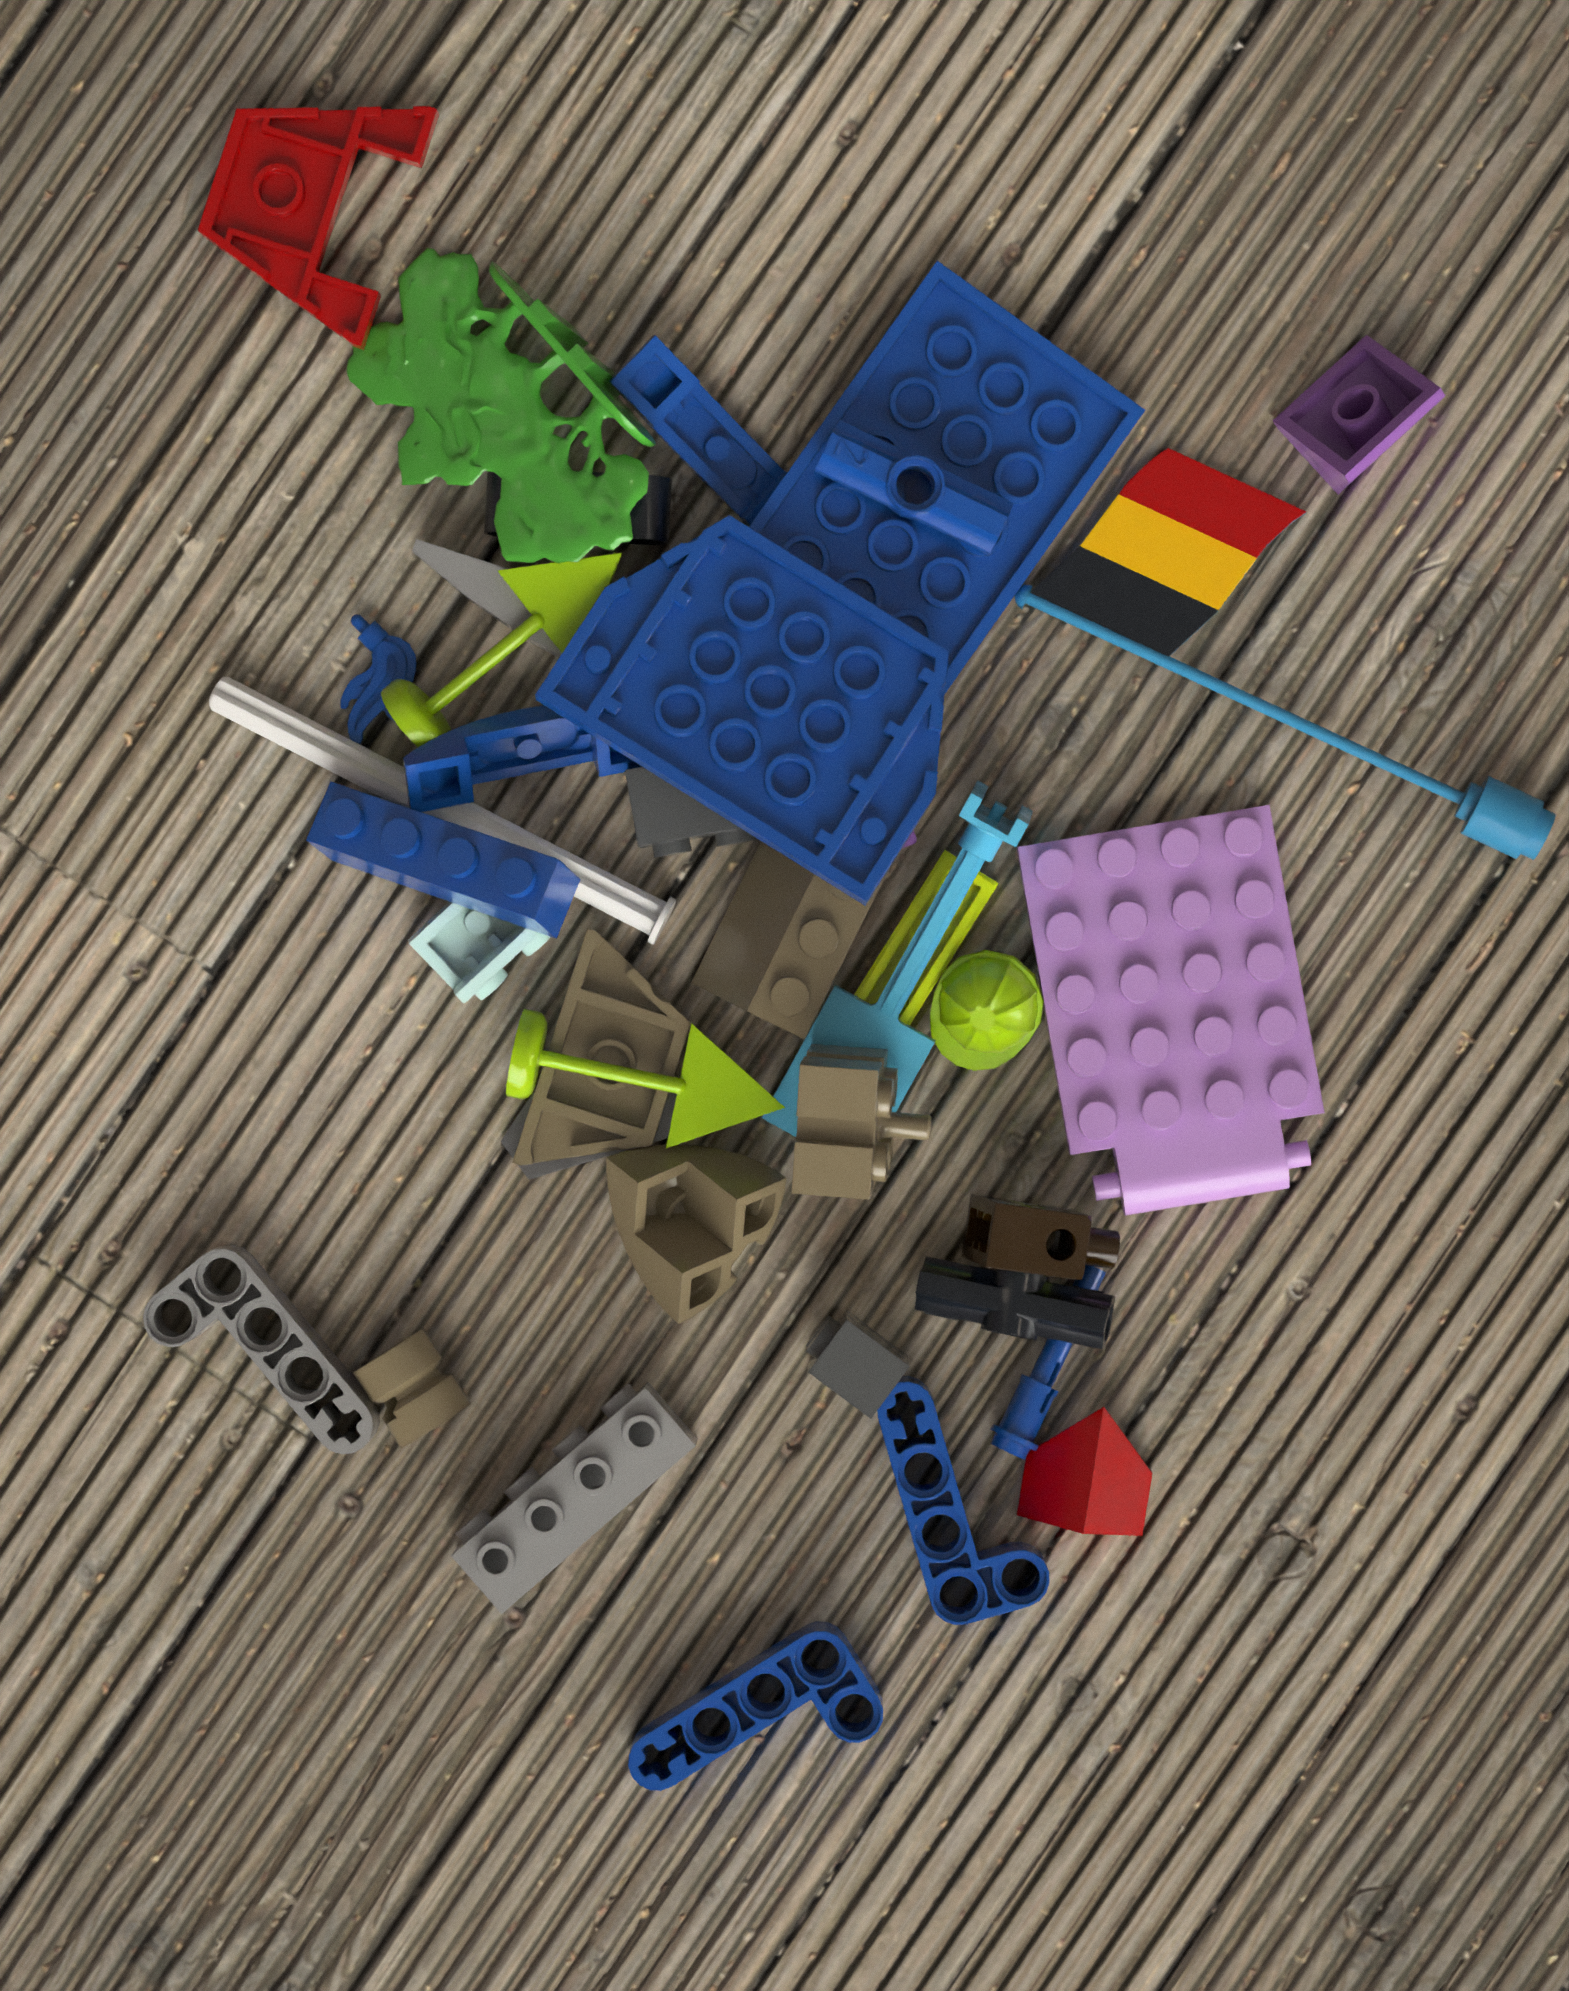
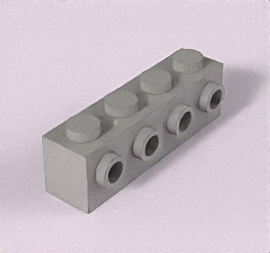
M649 1382L638 1391H635L629 1383L626 1384L600 1407L607 1418L589 1433L581 1425L575 1428L552 1449L559 1458L541 1475L533 1467L528 1469L504 1491L511 1500L492 1517L485 1509H482L455 1533L463 1543L455 1549L451 1555L452 1558L501 1614L696 1446L698 1438Z

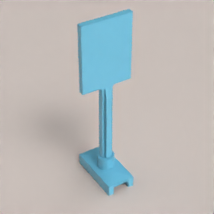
M977 780L959 814L961 818L969 822L958 842L962 849L878 1001L874 1004H869L839 986H834L773 1096L785 1108L762 1116V1119L795 1137L797 1136L798 1116L796 1115L799 1068L804 1056H807V1051L811 1044L887 1049V1067L898 1068L895 1107L892 1106L891 1112L897 1111L936 1041L899 1019V1014L984 861L992 862L1002 842L1014 847L1018 845L1029 825L1033 813L1031 809L1022 805L1014 820H1009L1003 816L1007 807L1002 803L996 801L992 809L980 804L989 786Z

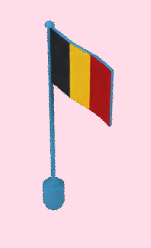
M1170 448L1152 458L1126 483L1082 544L1033 590L1032 585H1023L1015 594V602L1021 609H1023L1025 604L1030 605L1459 804L1454 817L1464 821L1460 834L1514 859H1517L1521 854L1534 860L1542 849L1553 826L1556 814L1543 808L1544 801L1491 776H1487L1481 786L1470 782L1465 792L1459 791L1170 657L1220 610L1266 546L1291 523L1307 513V511Z

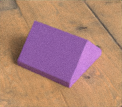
M1366 335L1282 411L1273 422L1331 488L1339 494L1445 397V394L1438 385Z

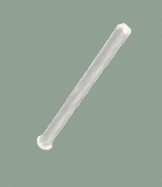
M222 677L215 685L209 699V706L212 711L387 801L410 808L403 766L230 677ZM473 802L422 812L559 859L581 879L574 897L650 935L647 942L652 945L655 944L675 906L676 899L670 897L665 902Z

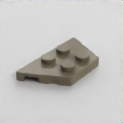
M587 928L548 1051L675 1077L691 1022L598 931ZM543 1066L512 1163L522 1166L653 1145L670 1092Z

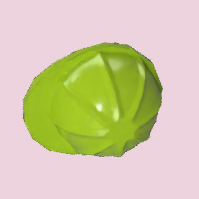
M982 950L957 958L944 970L935 989L930 1011L931 1037L936 1040L935 1044L940 1053L956 1066L973 1071L995 1069L1013 1058L1030 1041L1042 1020L1044 1000L1035 974L1016 957L1001 951Z

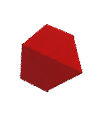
M1102 1407L1040 1444L1037 1451H1029L1024 1462L1016 1515L1082 1534L1142 1536L1152 1472L1106 1408Z

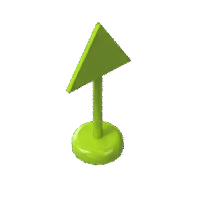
M622 553L582 558L578 563L569 561L562 563L553 562L497 570L531 613V616L431 698L414 683L404 679H396L382 689L381 697L383 703L399 728L417 747L451 731L450 725L440 710L541 628L560 652L563 653L604 588L611 584Z
M524 1009L515 1036L506 1084L507 1097L517 1099L528 1098L535 1089L540 1068L544 1066L676 1093L677 1096L666 1148L785 1108L692 1023L681 1076L678 1078L544 1050L547 1036V1020L545 1016L538 1011Z

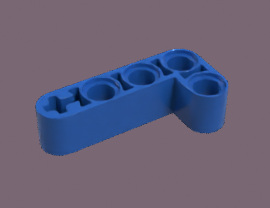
M903 1376L877 1410V1414L929 1599L936 1615L945 1622L963 1625L1026 1608L1039 1602L1047 1592L1050 1579L1046 1562L1041 1552L1033 1545L1022 1541L1009 1542L976 1551L933 1397L928 1387L919 1379ZM907 1391L912 1401L922 1399L924 1404L917 1407L914 1411L919 1435L932 1429L934 1437H915L897 1447L894 1439H907L905 1426L900 1414L889 1415L887 1409L896 1405L895 1394ZM926 1452L934 1455L941 1463L939 1476L929 1484L920 1485L913 1483L904 1472L906 1462L911 1456ZM944 1514L957 1522L959 1527L957 1536L946 1545L937 1546L930 1544L922 1534L923 1526L929 1518ZM1015 1559L1029 1560L1037 1567L1035 1581L1025 1589L1016 1590L1010 1588L1002 1581L1003 1569L1009 1562ZM957 1576L968 1578L976 1587L974 1598L968 1604L960 1607L948 1605L940 1596L942 1585L948 1579Z
M815 1621L803 1626L645 1725L635 1735L632 1742L628 1767L632 1778L640 1786L649 1790H665L676 1785L812 1700L827 1726L837 1738L849 1743H860L874 1736L883 1722V1700L881 1693L845 1634L836 1625L829 1622ZM826 1640L837 1648L839 1656L831 1667L815 1669L804 1661L802 1656L804 1648L812 1641ZM761 1674H772L783 1683L785 1690L778 1700L771 1703H762L750 1694L748 1689L750 1681L755 1676ZM850 1694H859L866 1697L873 1707L870 1716L859 1723H849L843 1720L836 1710L839 1701L843 1697ZM706 1708H717L728 1716L730 1727L722 1735L716 1737L707 1736L697 1729L694 1722L695 1716ZM681 1725L686 1741L672 1750L668 1767L663 1768L657 1761L647 1765L645 1760L649 1748L648 1745L653 1743L659 1751L670 1747L678 1739L679 1730L675 1726ZM688 1745L695 1751L694 1753H689Z

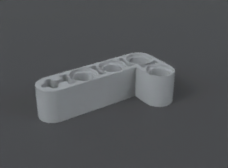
M225 1245L205 1253L155 1294L147 1303L143 1314L144 1328L149 1337L156 1343L167 1347L181 1346L193 1340L219 1320L317 1439L330 1451L339 1454L354 1453L362 1449L377 1433L380 1415L375 1402L370 1401L359 1382L255 1257L245 1248L236 1245ZM218 1258L232 1260L237 1264L241 1272L240 1284L234 1292L220 1290L211 1279V1269ZM169 1299L180 1300L189 1307L192 1321L186 1332L178 1333L172 1331L164 1323L162 1311ZM257 1308H270L279 1315L282 1322V1330L277 1340H263L253 1331L251 1319ZM298 1357H310L320 1364L323 1371V1380L319 1388L308 1390L300 1387L292 1377V1366ZM336 1384L343 1392L332 1399V1401L344 1414L350 1413L352 1410H356L360 1414L362 1419L356 1425V1429L361 1435L359 1437L351 1430L343 1435L336 1430L334 1425L339 1422L341 1417L330 1402L320 1411L313 1404L327 1395Z

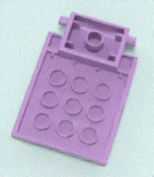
M1270 805L1017 847L1068 1151L1070 1155L1112 1149L1116 1172L1092 1176L1096 1201L1120 1197L1124 1216L1289 1189V1169L1310 1166L1311 1156L1307 1140L1284 1144L1280 1120L1325 1112Z

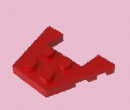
M381 106L357 107L356 110H319L318 107L236 108L200 220L198 232L352 346L364 350L381 294L379 291L320 273L323 258L358 150L362 149L422 169L439 118L438 110L430 106H413V109H382Z

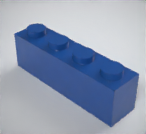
M331 781L306 839L307 842L334 862L556 939L581 880L557 858Z

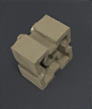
M823 1044L810 1045L807 1056H804L799 1068L796 1115L798 1120L794 1146L792 1194L870 1200L876 1182H886L887 1172L891 1169L894 1138L929 1140L931 1132L930 1115L891 1112L892 1106L895 1107L898 1068L887 1067V1049Z

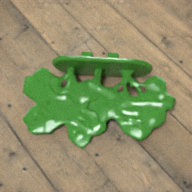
M426 248L398 277L403 320L399 324L386 321L372 326L364 350L352 346L353 355L347 362V375L350 382L372 399L376 405L394 404L396 406L413 407L414 421L408 427L405 436L398 441V465L401 471L402 485L427 484L435 477H442L448 485L469 486L473 485L484 471L496 473L502 480L500 499L496 503L494 525L501 553L506 561L534 563L540 559L547 558L556 563L567 561L578 563L594 546L615 550L622 542H630L633 539L630 512L635 504L647 493L649 472L643 463L636 458L626 454L616 456L605 454L601 434L602 422L606 418H614L642 445L652 447L656 443L646 428L618 397L620 395L619 392L609 382L615 373L584 349L589 343L572 324L538 298L534 301L513 278L493 261L489 264L490 275L511 300L505 308L484 307L478 296V266L471 254L451 252L440 256L435 249ZM521 314L525 316L553 349L540 363H533L526 357L510 353L505 346L513 322ZM483 319L491 324L478 336L470 333L471 326L476 321ZM564 362L593 395L589 406L579 417H561L553 414L543 404L540 396L542 382ZM564 424L572 426L566 438L553 434L555 427ZM581 431H585L587 436L580 442L586 448L590 446L583 469L577 472L572 470L568 464L569 450ZM600 457L606 465V469L602 475L596 477L592 474L594 462Z

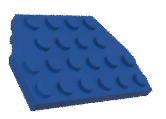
M728 515L704 529L700 536L688 543H680L663 553L657 561L626 579L622 577L605 587L536 692L535 698L536 701L866 906L936 794L949 651Z

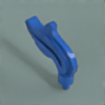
M356 614L352 616L351 623L361 633L357 639L372 652V665L367 671L357 675L349 682L342 694L340 706L341 709H347L351 700L358 699L349 714L347 725L350 740L362 744L364 731L382 711H385L386 715L394 721L383 703L381 691L396 679L413 682L416 672V655L409 643L399 637L389 635L376 621L369 624L361 615Z

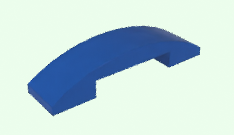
M653 335L619 369L609 382L685 464L750 526L787 472L699 384V379L656 335Z
M544 705L505 712L468 723L435 737L403 757L409 807L419 812L474 802L473 785L591 761H594L599 777L623 773L628 769L642 767Z

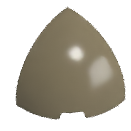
M666 1145L648 1146L606 1157L610 1203L625 1250L648 1291L665 1312L680 1324L707 1308L736 1282L737 1277L732 1272L731 1267L748 1244L756 1242L762 1245L765 1243L782 1204L786 1177L767 1165L749 1157L704 1146L675 1145L666 1148Z

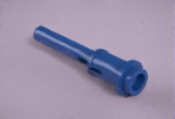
M1085 1265L1082 1280L1075 1279L1072 1286L1098 1291L1106 1272L1094 1266ZM1047 1338L1030 1376L1021 1374L1020 1382L999 1426L992 1424L990 1429L996 1433L990 1444L1023 1460L1026 1459L1030 1449L1037 1451L1039 1445L1033 1442L1054 1398L1059 1393V1391L1052 1387L1073 1345L1072 1343Z

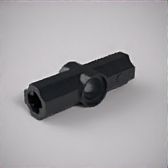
M927 1256L920 1270L915 1292V1310L925 1312L928 1315L981 1324L980 1329L1036 1341L1037 1336L1100 1350H1105L1114 1315L1115 1296L1105 1294L1102 1291L1049 1282V1277L1001 1269L990 1270Z

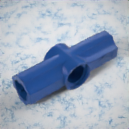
M838 420L815 468V472L888 506L898 516L915 519L990 555L1014 505V503L939 468L938 464L928 457L912 455L841 420ZM907 471H917L924 474L931 483L932 492L929 500L921 504H911L904 501L897 492V478Z

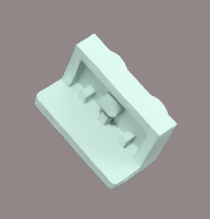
M448 902L411 936L408 942L453 989L454 994L464 1004L473 995H476L480 1000L489 996L508 976V973L503 969L504 966L520 951L527 957L532 955L549 940L550 936Z

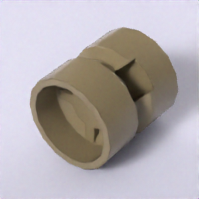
M424 1328L353 1372L370 1401L384 1403L387 1407L382 1419L400 1448L419 1439L471 1404L454 1375L451 1373L441 1374L439 1372L438 1366L442 1356Z

